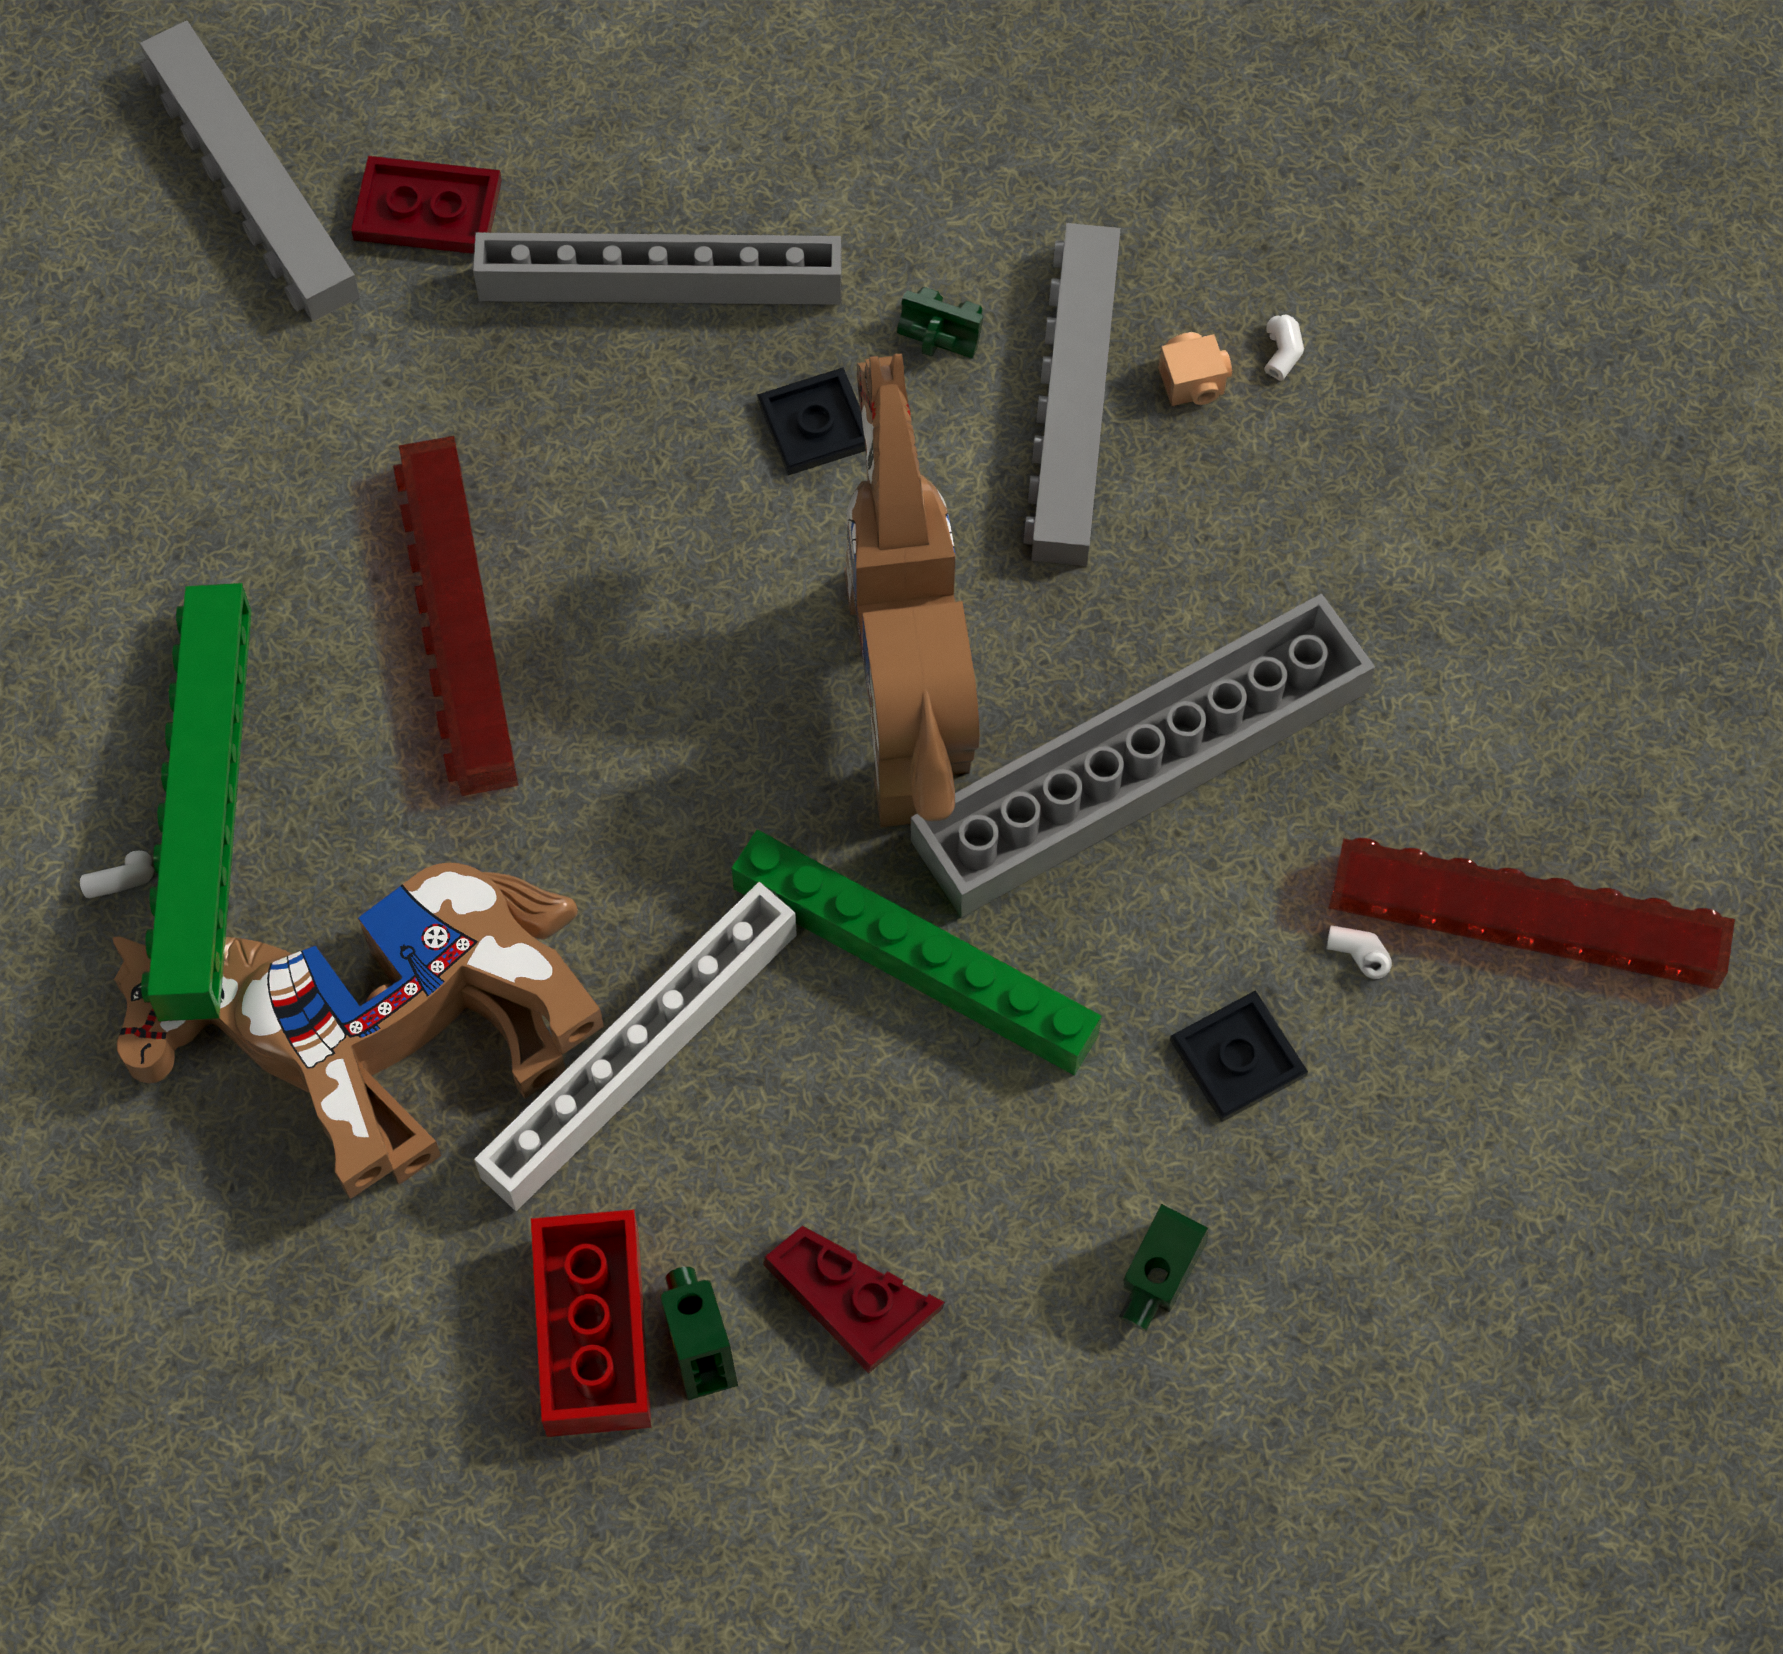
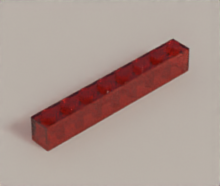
M449 436L399 445L402 463L393 465L398 493L407 491L409 503L400 505L405 533L414 531L416 544L407 545L412 573L421 572L423 585L414 586L419 614L428 613L430 626L421 627L426 655L435 654L438 667L429 669L433 696H443L445 710L436 711L441 740L450 738L452 753L443 754L448 781H458L462 796L519 786L455 437Z
M1343 838L1328 909L1717 990L1728 973L1735 919L1723 917L1719 912L1708 908L1689 910L1672 906L1670 902L1660 898L1641 900L1623 896L1620 891L1611 888L1592 890L1578 887L1571 881L1563 878L1544 880L1526 876L1524 872L1514 868L1495 870L1477 866L1474 861L1466 858L1447 860L1432 857L1421 849L1403 848L1399 850L1384 847L1377 841L1369 838H1355L1353 840Z

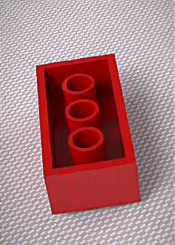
M635 1210L531 1218L541 1419L547 1437L652 1428L639 1232Z

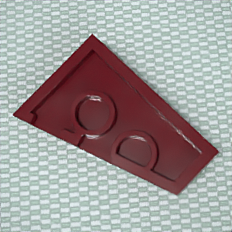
M804 1226L797 1229L764 1258L763 1265L868 1374L943 1309L945 1304L944 1301L931 1294H928L926 1297L903 1285V1279L888 1271L883 1274L857 1260V1255Z

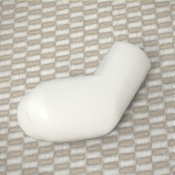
M132 851L126 855L125 865L82 875L80 878L82 893L86 898H94L148 883L154 873V868L151 866L152 857L145 851Z

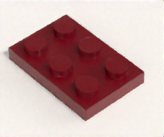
M368 156L351 228L353 240L474 254L476 233H491L502 182L501 172L494 169Z

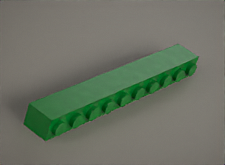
M242 583L185 586L184 606H177L176 624L178 632L181 634L180 644H174L172 650L177 682L170 683L169 703L174 714L173 722H167L165 726V741L167 750L170 751L169 762H163L161 767V780L163 789L166 792L165 803H159L157 810L158 826L162 833V844H156L153 853L155 871L159 876L158 886H152L149 895L150 909L155 919L154 929H147L145 938L146 953L151 962L150 972H143L141 980L143 1000L145 1003H151L159 1022L216 1019L220 1017L251 626V608Z

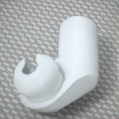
M1286 314L1272 317L1266 327L1267 333H1271L1270 339L1277 342L1278 350L1266 364L1264 370L1279 381L1284 380L1304 352L1299 323L1293 317Z
M1330 925L1326 949L1350 953L1361 971L1369 978L1380 979L1390 972L1392 967L1391 957L1376 934Z

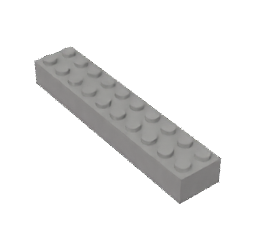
M1321 593L956 792L955 808L947 819L926 821L918 814L912 816L910 841L962 918L1368 693L1375 666Z

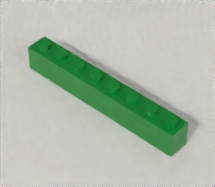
M758 829L731 868L733 889L746 895L758 882L762 883L795 912L796 924L1074 1076L1099 1036L1102 1015Z

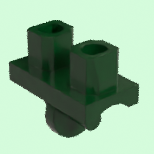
M922 287L917 293L907 290L902 297V311L897 334L923 342L922 354L933 356L937 347L973 359L978 348L984 317L981 305L965 301L956 307L942 302L943 297L939 291L927 287Z

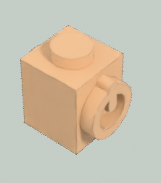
M1194 332L1183 333L1170 339L1166 345L1161 346L1158 369L1171 406L1192 401L1197 405H1204L1213 402L1219 395L1224 394L1226 380L1232 376V366L1227 351H1220L1214 334L1202 337Z

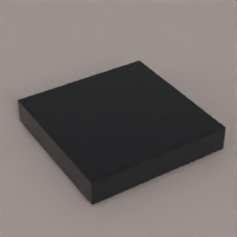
M844 367L757 394V401L788 476L866 451L860 405Z
M1256 990L1170 1036L1172 1045L1221 1122L1303 1079L1308 1074V1070Z

